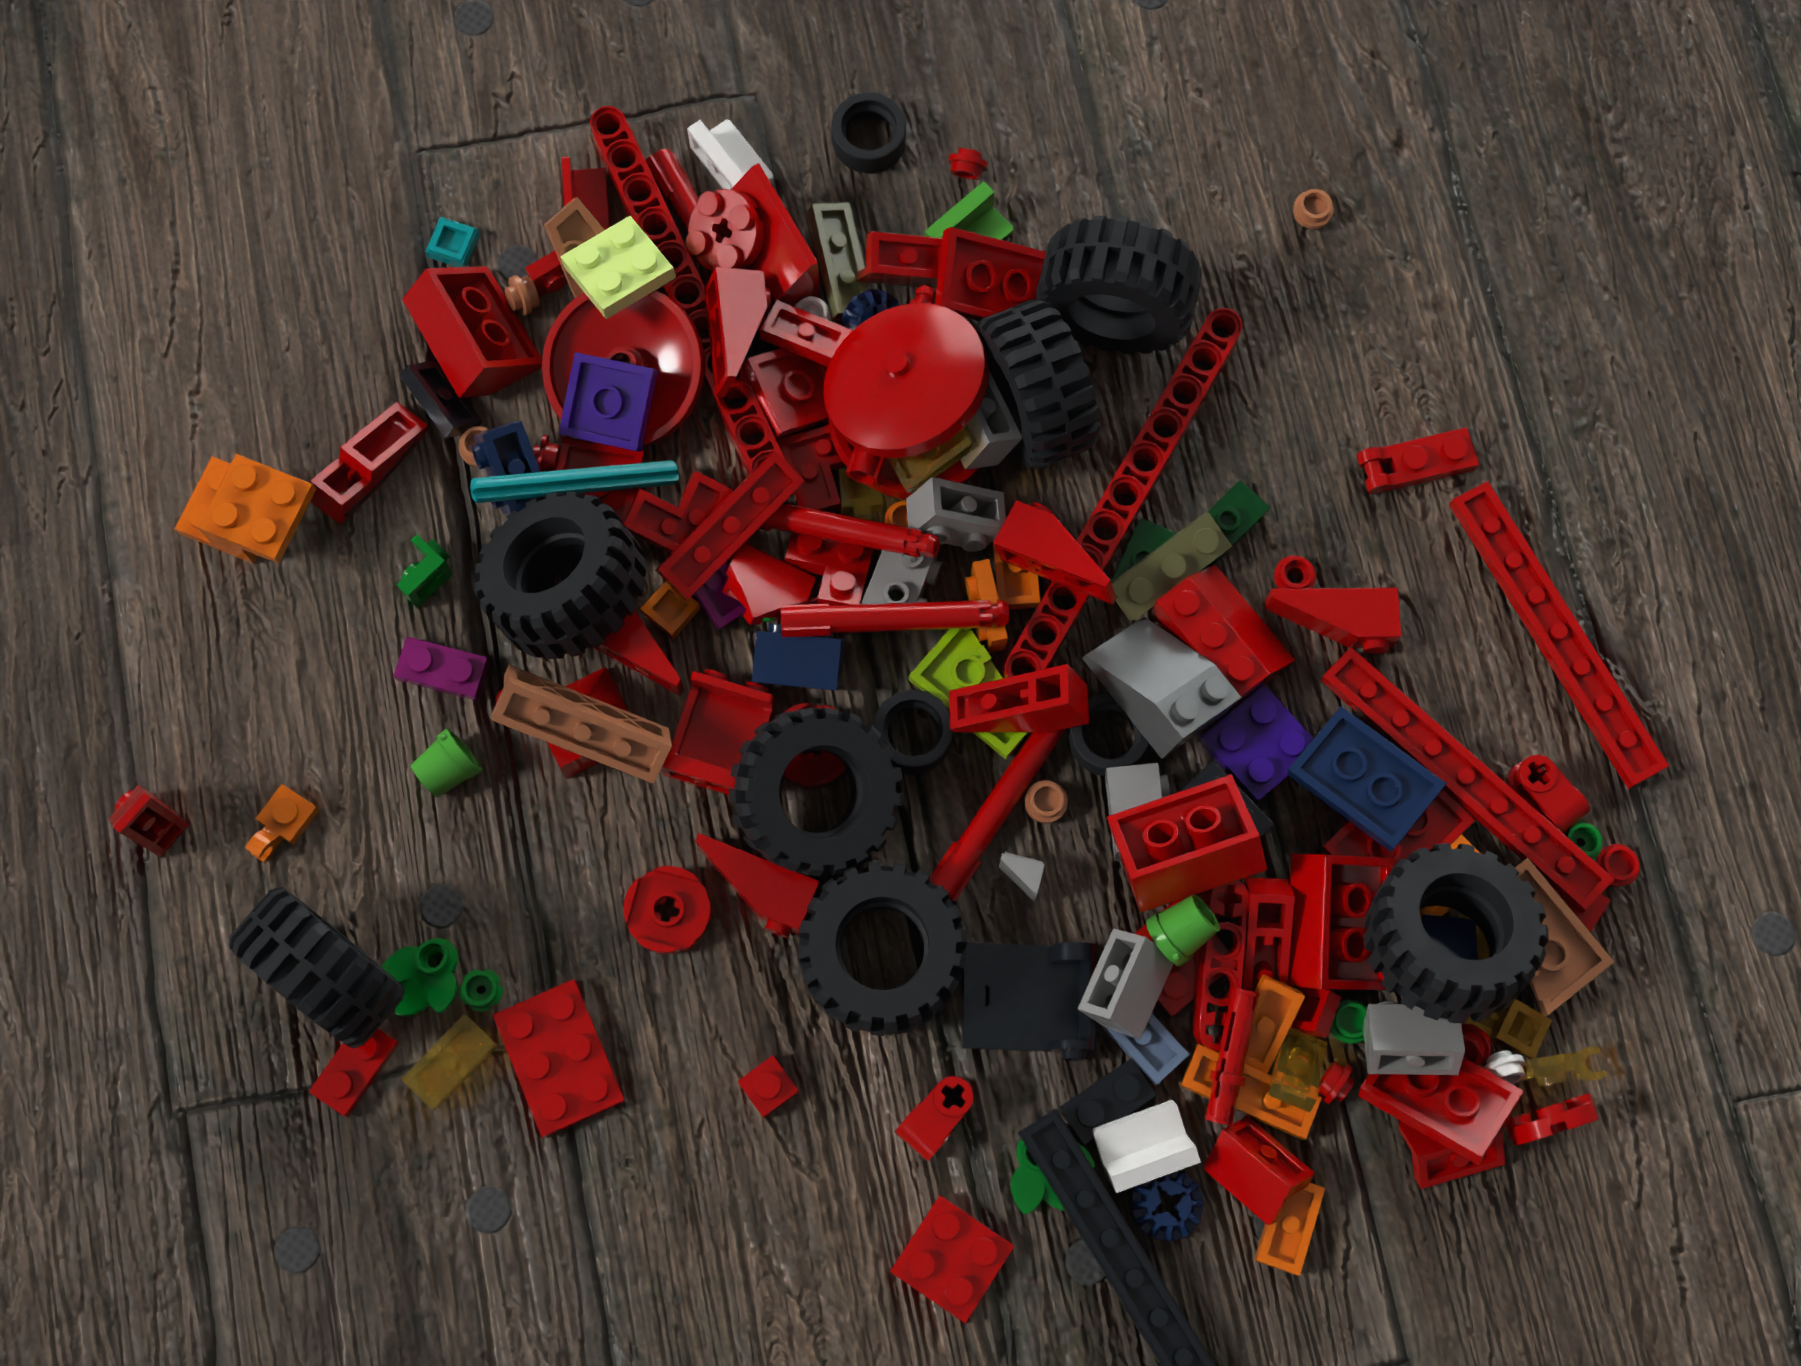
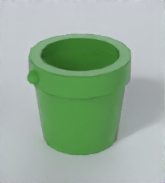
M448 727L438 734L437 739L410 765L420 782L436 798H439L467 779H473L483 770L469 748Z
M1195 894L1162 912L1158 911L1146 921L1149 934L1157 947L1169 961L1180 967L1191 960L1193 954L1220 930L1219 923L1211 909Z

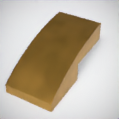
M1514 999L1509 1007L1500 1013L1493 1012L1488 1019L1475 1022L1469 1016L1465 1023L1461 1024L1476 1025L1487 1033L1491 1042L1529 1059H1535L1552 1019L1546 1016L1543 1017L1538 1011Z

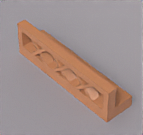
M510 664L504 675V688L491 714L492 721L653 784L672 747L669 728Z

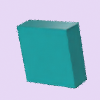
M440 217L425 252L428 258L456 267H467L480 233L477 228Z

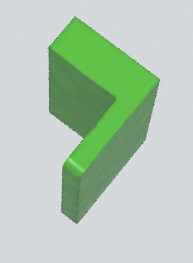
M983 181L926 229L924 236L943 238V230L954 227L1004 241L1012 235L1013 226L993 207L995 192Z

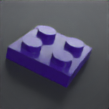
M575 352L558 434L641 452L658 370Z
M1263 684L1206 732L1199 742L1229 775L1232 774L1234 781L1257 804L1288 777V769L1310 744L1313 737Z

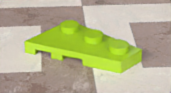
M971 628L949 629L911 672L908 680L921 691L929 692L940 699L950 712V690L1003 678L991 661L992 658L984 645L980 644ZM1030 732L972 733L1006 760Z

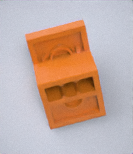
M235 454L231 463L212 456L174 529L183 536L254 564L257 557L260 556L279 564L316 488L309 482L239 454Z

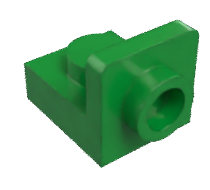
M416 534L411 539V542L424 559L421 562H414L407 567L401 576V581L396 585L405 598L418 608L453 573L446 563V560L450 557L435 540L431 539L426 543Z

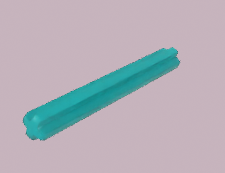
M669 460L479 477L471 480L470 491L474 502L484 503L546 497V494L555 492L566 495L567 491L591 493L666 486L678 483L679 470L677 464Z

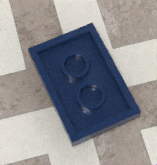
M1341 706L1287 772L1288 776L1391 853L1406 837L1447 784Z

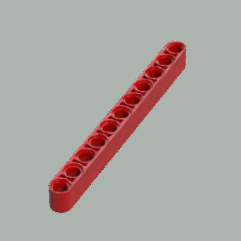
M613 106L600 107L591 115L590 127L596 150L606 168L627 217L631 216L669 262L681 263L678 268L674 269L676 278L660 288L663 294L673 299L685 310L698 332L705 329L709 330L704 293L705 286L630 126L621 110ZM608 129L617 130V132H615L614 134H602L604 131ZM622 162L633 163L628 168L617 167ZM638 195L649 196L645 201H633ZM655 228H662L665 230L662 234L657 236L648 234L649 231ZM691 295L697 297V300L691 304L679 302L684 296ZM710 337L701 339L705 356L704 383L747 476L775 450L786 461L742 365L725 397H716L714 373L711 372L713 363ZM733 399H743L747 402L740 409L727 407V404ZM749 434H759L763 437L762 441L755 445L743 442L744 438Z
M1218 308L1208 315L1076 540L1104 573L1235 349L1242 330V320L1232 309ZM1221 328L1226 330L1230 336L1222 338L1214 334L1212 330ZM1193 362H1206L1211 369L1207 371L1199 370L1194 366ZM1185 394L1190 397L1192 402L1189 404L1179 403L1173 395ZM1166 427L1172 432L1173 436L1167 438L1160 437L1155 433L1154 428ZM1137 460L1148 461L1154 469L1145 472L1136 468L1134 462ZM1121 493L1127 494L1133 499L1134 503L1128 506L1120 505L1116 502L1114 496ZM1099 527L1108 528L1113 532L1114 538L1110 540L1099 539L1095 535L1094 530ZM1052 581L1005 663L1003 678L1012 677L1011 670L1020 665L1029 667L1032 672L1050 668L1091 596ZM1058 596L1069 597L1073 601L1074 607L1069 610L1059 609L1055 606L1053 599ZM1044 630L1053 636L1054 642L1049 645H1041L1034 641L1032 635L1037 631Z

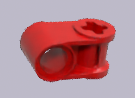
M1540 754L1531 755L1513 766L1507 774V785L1563 834L1590 812V805L1584 795L1566 779L1554 762L1546 756ZM1531 772L1536 777L1532 783L1527 778Z
M950 1076L944 1078L934 1087L923 1102H919L894 1133L926 1161H929L953 1133V1128L970 1109L973 1103L971 1086L960 1077ZM958 1085L963 1090L960 1098L964 1101V1104L961 1108L952 1105L947 1109L942 1104L945 1100V1095L941 1091L945 1086L952 1090Z

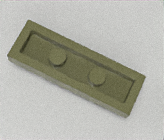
M850 202L812 204L807 211L831 318L832 321L842 320L844 310L852 298L863 291L870 290L867 282L856 281L857 272L864 269L865 266Z
M1203 513L1111 582L1117 597L1115 601L1130 621L1136 620L1153 607L1156 600L1188 576L1201 571L1230 549L1232 545L1210 513Z

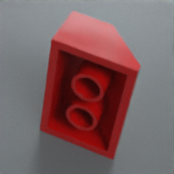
M758 163L752 166L731 189L747 194L756 202L759 207L755 208L759 220H763L765 226V238L761 252L754 262L750 265H744L741 269L763 271L765 288H769L771 293V309L776 300L795 306L803 298H819L818 262L761 165ZM728 221L721 228L722 238H730L732 230L727 228Z
M488 266L426 268L402 298L459 398L491 395L542 367V357L516 313L509 306L504 293Z
M1216 565L1188 576L1156 600L1150 616L1160 628L1214 663L1242 697L1229 709V712L1263 684H1267L1295 662L1292 655Z
M1232 774L1107 816L1128 882L1141 913L1189 897L1192 894H1198L1267 870L1260 835Z
M1291 854L1290 886L1295 895L1287 985L1315 989L1387 990L1381 984L1385 977L1381 972L1375 973L1368 961L1373 951L1365 949L1363 935L1367 931L1364 925L1366 913L1379 888L1391 872L1394 858Z

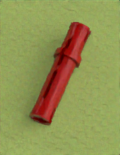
M1231 988L1229 1008L1224 1024L1219 1056L1215 1071L1211 1070L1209 1077L1213 1082L1204 1120L1233 1126L1240 1086L1244 1087L1246 1078L1242 1077L1244 1062L1260 993Z

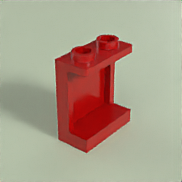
M706 669L704 674L693 671L690 678L691 688L671 744L672 747L661 771L663 776L729 796V789H734L735 777L730 776L733 763L739 764L742 757L739 750L745 741H751L755 737L754 730L763 723L771 722L776 707L774 695L769 694L767 687L758 683L745 682L744 686L729 682V677L718 671Z

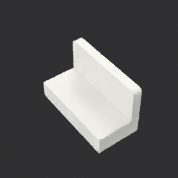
M701 120L687 128L690 148L723 189L731 190L744 174L758 163L761 165L769 181H773V173L730 120L723 121L710 131Z
M1173 1100L1100 1125L1092 1130L1106 1178L1116 1193L1201 1162L1195 1144L1185 1132L1178 1106Z

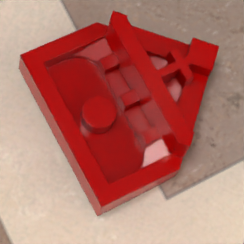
M744 543L731 559L726 571L729 578L722 591L725 595L741 602L746 609L743 617L750 625L761 624L763 618L775 617L781 620L780 605L806 604L816 577Z

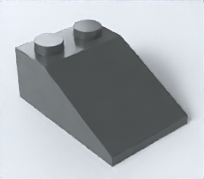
M1145 617L1082 658L1161 759L1218 721L1242 698L1214 663Z

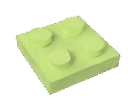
M631 216L560 256L564 268L605 319L610 318L676 278L674 267Z

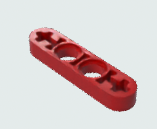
M1239 880L1207 890L1204 896V902L1213 914L1224 916L1225 904L1218 901V892H1225L1228 885L1229 893L1236 894L1235 903H1228L1226 917H1235V924L1218 922L1220 930L1226 929L1233 936L1234 943L1232 949L1226 954L1217 953L1212 944V937L1200 948L1193 1033L1200 1045L1215 1051H1220L1222 1035H1217L1215 1042H1213V1036L1206 1034L1207 1025H1214L1216 1011L1207 1010V1003L1216 1006H1228V1013L1231 988H1242L1249 894L1245 885ZM1222 973L1228 978L1230 988L1224 997L1217 999L1209 992L1208 984L1212 976ZM1218 1011V1025L1224 1026L1227 1013Z

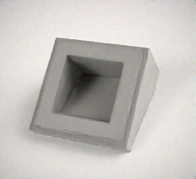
M1007 852L1002 853L999 868L1030 899L1035 901L1045 864L1035 859Z

